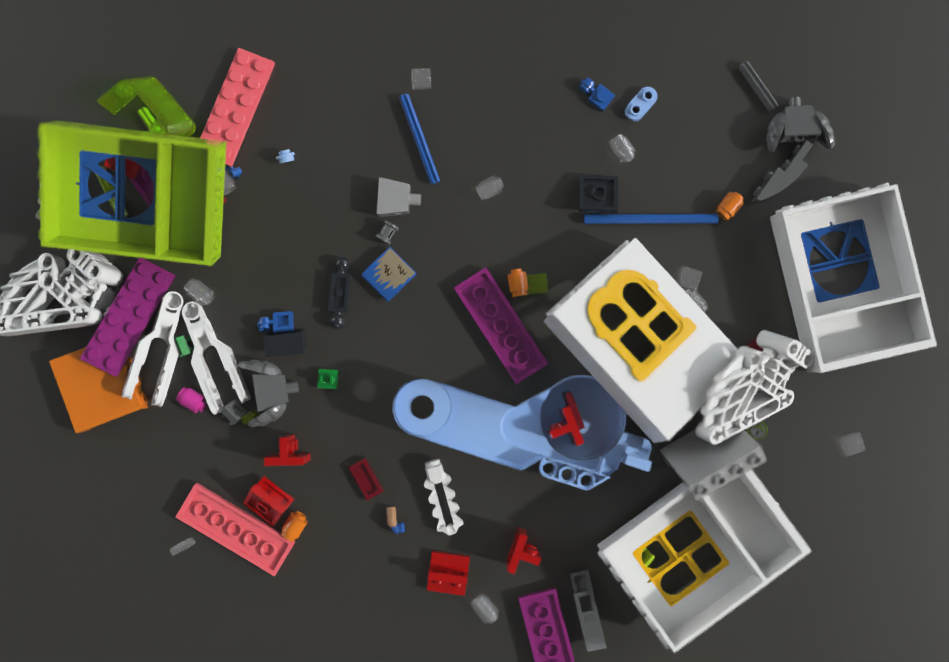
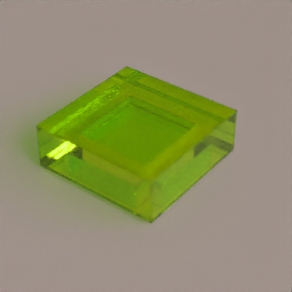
M546 273L527 275L529 295L548 293Z

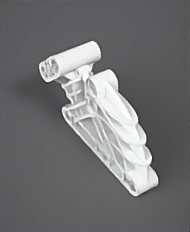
M69 249L67 259L70 263L67 268H65L63 258L43 253L37 260L27 264L18 272L9 274L11 280L7 285L0 287V290L3 291L0 296V335L15 336L97 325L102 319V313L99 309L94 308L96 301L99 300L101 293L106 291V284L116 287L122 283V272L113 266L111 262H108L109 260L103 255L96 252ZM29 289H32V290L29 292V294H28L26 297H24V295L26 294V292H27ZM87 296L93 298L91 305L84 300ZM54 298L65 307L45 310ZM71 315L68 322L54 324L56 316Z
M762 330L757 336V345L763 349V353L746 346H741L736 352L735 359L726 369L719 372L713 378L715 385L706 392L708 401L701 408V414L704 415V418L697 425L696 435L711 444H718L791 405L794 393L785 388L786 382L796 367L808 368L812 365L814 361L813 352L805 348L797 340Z

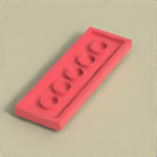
M238 48L200 137L202 139L226 141L225 165L230 167L233 166L275 65L274 61Z
M199 483L193 486L176 515V518L273 576L277 574L296 542L285 539L281 536V532Z

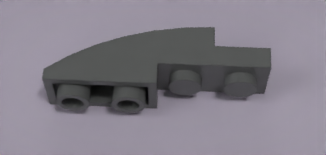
M808 141L802 144L798 143L791 152L793 156L790 160L787 159L780 168L778 167L773 171L770 170L763 178L765 180L762 187L759 185L752 195L755 197L751 202L755 204L770 198L793 183L808 166L802 160L813 144Z
M589 569L570 573L587 652L607 648Z

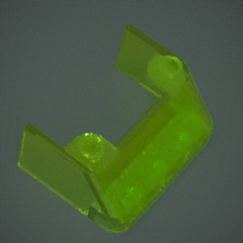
M153 76L120 80L97 100L101 106L114 115L138 95L157 118L151 124L149 132L190 137L196 129L195 122L161 82Z

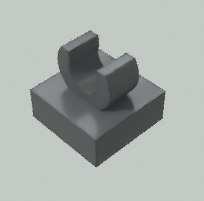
M236 399L221 410L223 413L222 418L227 417L230 421L229 425L236 424L249 413Z

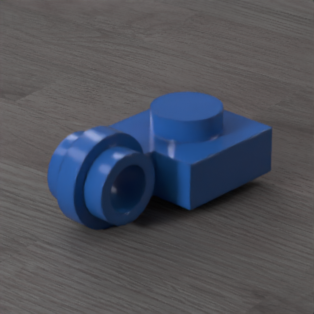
M588 77L582 79L579 88L586 94L590 92L592 95L588 101L603 112L615 95L602 84L595 89V83Z
M293 312L273 313V320H270L268 317H261L257 322V328H259L260 332H269L273 326L274 333L294 332Z

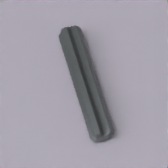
M749 61L740 64L739 70L766 109L770 112L777 108L778 103Z

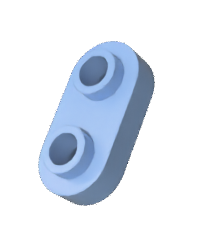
M644 87L631 100L625 109V116L628 120L632 122L639 121L657 100L655 89ZM646 93L651 95L650 99L645 97ZM632 108H637L639 112L634 113Z

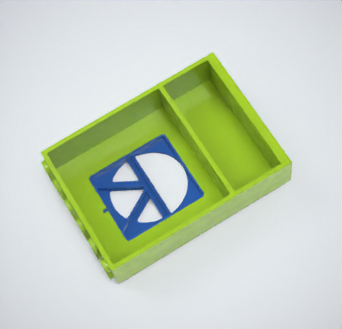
M52 121L40 124L37 134L40 139V148L38 149L40 189L38 191V198L41 200V208L39 209L38 217L41 220V228L38 236L41 240V246L210 266L221 257L226 141L65 121ZM116 157V177L100 167L98 163L105 159ZM126 159L141 165L148 172L154 184L153 201L150 207L144 213L130 218H125ZM90 172H95L116 188L91 198L88 190ZM115 198V216L104 212L98 205Z

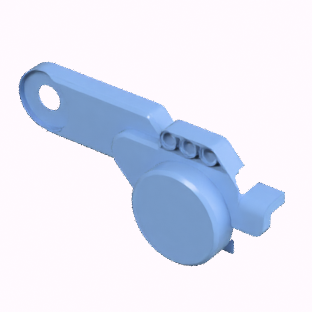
M575 375L564 378L552 387L516 406H511L435 380L420 378L402 386L397 392L393 403L394 417L398 425L405 432L413 436L518 470L526 469L539 461L538 468L542 476L583 490H590L609 479V475L618 469L621 462L649 472L652 464L649 461L652 448L651 443L643 437L624 431L626 415L628 414L593 376ZM567 390L572 392L585 426L584 429L579 430L584 444L579 446L572 445L568 433L553 439L549 438L547 430H550V425L557 422L563 423L558 409L566 407L562 392ZM417 396H428L434 402V412L430 417L419 419L413 415L411 403ZM551 463L553 465L552 471L544 472L543 465ZM570 469L571 476L567 479L562 478V471ZM584 475L590 477V481L586 485L580 483V479Z

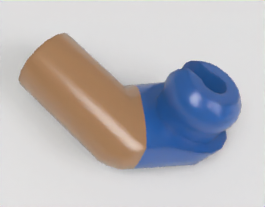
M396 507L386 508L387 524L393 533H404V523H398L396 519Z

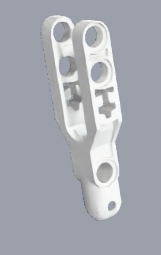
M171 291L164 295L152 332L138 341L123 388V398L126 397L132 400L135 385L139 382L140 368L144 365L151 340L161 338L167 343L168 347L151 405L163 406L179 355L174 339V333L183 306V298L179 293Z
M193 301L186 303L182 308V316L195 346L191 365L211 412L214 415L218 414L224 405L203 356L205 350L210 346H214L217 349L225 371H228L232 380V388L236 390L241 404L251 400L249 390L232 349L217 339L201 304Z

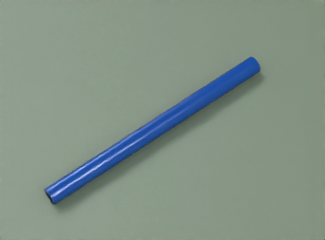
M584 214V224L718 223V214Z

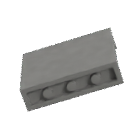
M695 429L659 450L666 465L673 468L691 490L696 501L767 461L761 446L745 430L718 444H711L696 435Z

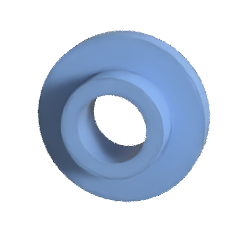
M288 149L278 152L279 156H276L280 164L294 160L293 155L295 153H290Z

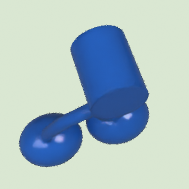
M225 165V171L231 173L230 179L238 176L235 178V180H238L242 174L241 168L233 169V166Z

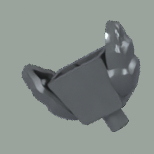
M793 97L789 99V106L785 107L781 113H778L771 119L767 128L768 151L773 153L778 142L793 143L815 141L817 139L825 148L831 149L835 146L834 131L829 124L830 121L823 113L814 110L812 105H801L800 97Z
M256 359L241 361L238 367L265 374L252 376L258 412L266 411L247 423L248 427H263L270 422H275L286 410V403L289 402L288 394L299 392L298 381L286 383L285 375H282L280 368L269 361Z

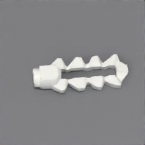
M439 459L425 462L427 478L424 487L432 490L428 500L430 504L436 505L432 514L433 517L439 518L437 531L444 532L447 535L456 534L458 528L463 525V520L456 515L460 509L459 505L452 502V499L455 497V490L447 487L452 480L451 476L444 472ZM440 482L443 484L454 523H450L447 526L445 525L434 485Z

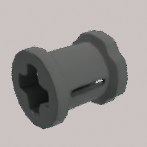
M384 220L381 231L375 237L390 245L392 236L399 228L391 222Z

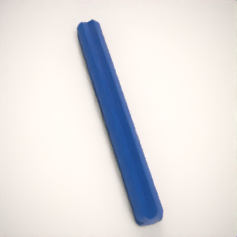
M403 94L399 99L431 184L438 183L440 178L409 94Z

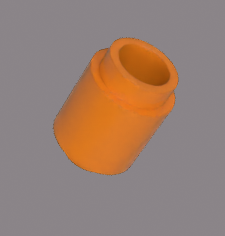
M729 192L717 206L716 214L725 221L733 218L744 205L743 197L737 192Z
M522 269L511 270V274L507 276L512 297L528 295L527 290H529L526 272H522Z
M296 511V513L291 512L282 527L281 536L292 542L299 538L308 523L305 519L306 515L299 511Z

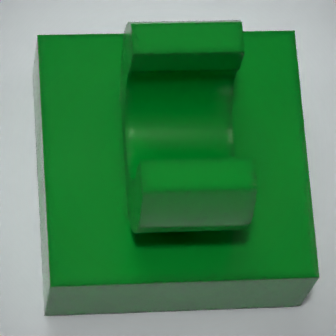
M182 335L175 338L179 350V359L187 357L190 352L194 351V347L187 345V342L192 340L191 337L185 339Z
M319 369L317 388L338 389L339 370Z

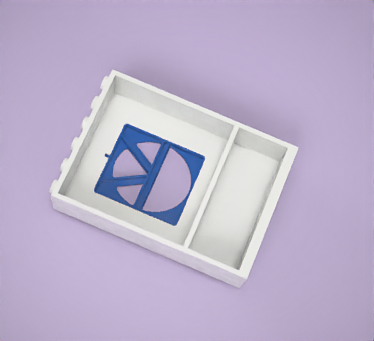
M885 183L871 189L868 187L853 193H842L836 197L821 198L815 202L807 201L797 206L790 205L776 210V214L770 216L799 341L814 354V361L810 367L806 368L807 372L823 373L937 346L898 185L889 186V183ZM834 231L845 232L838 258L820 240L821 236ZM855 237L863 246L865 253L847 257L852 238ZM813 246L829 262L810 265V254ZM868 260L865 280L858 289L846 295H835L825 291L817 284L812 275L815 272Z

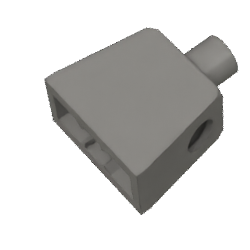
M379 177L377 215L379 217L409 214L410 205L421 206V194H411L410 184Z

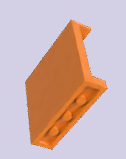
M86 347L49 361L76 434L91 430V428L138 410L148 408V399L141 390L139 376V382L135 385L132 400L122 397L123 388L132 362L131 357L128 358L118 377L81 360L80 358Z

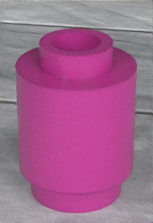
M182 388L176 398L181 406L194 413L202 412L207 405L205 396L191 388Z

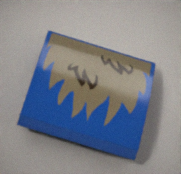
M391 247L361 274L387 302L395 297L417 275Z

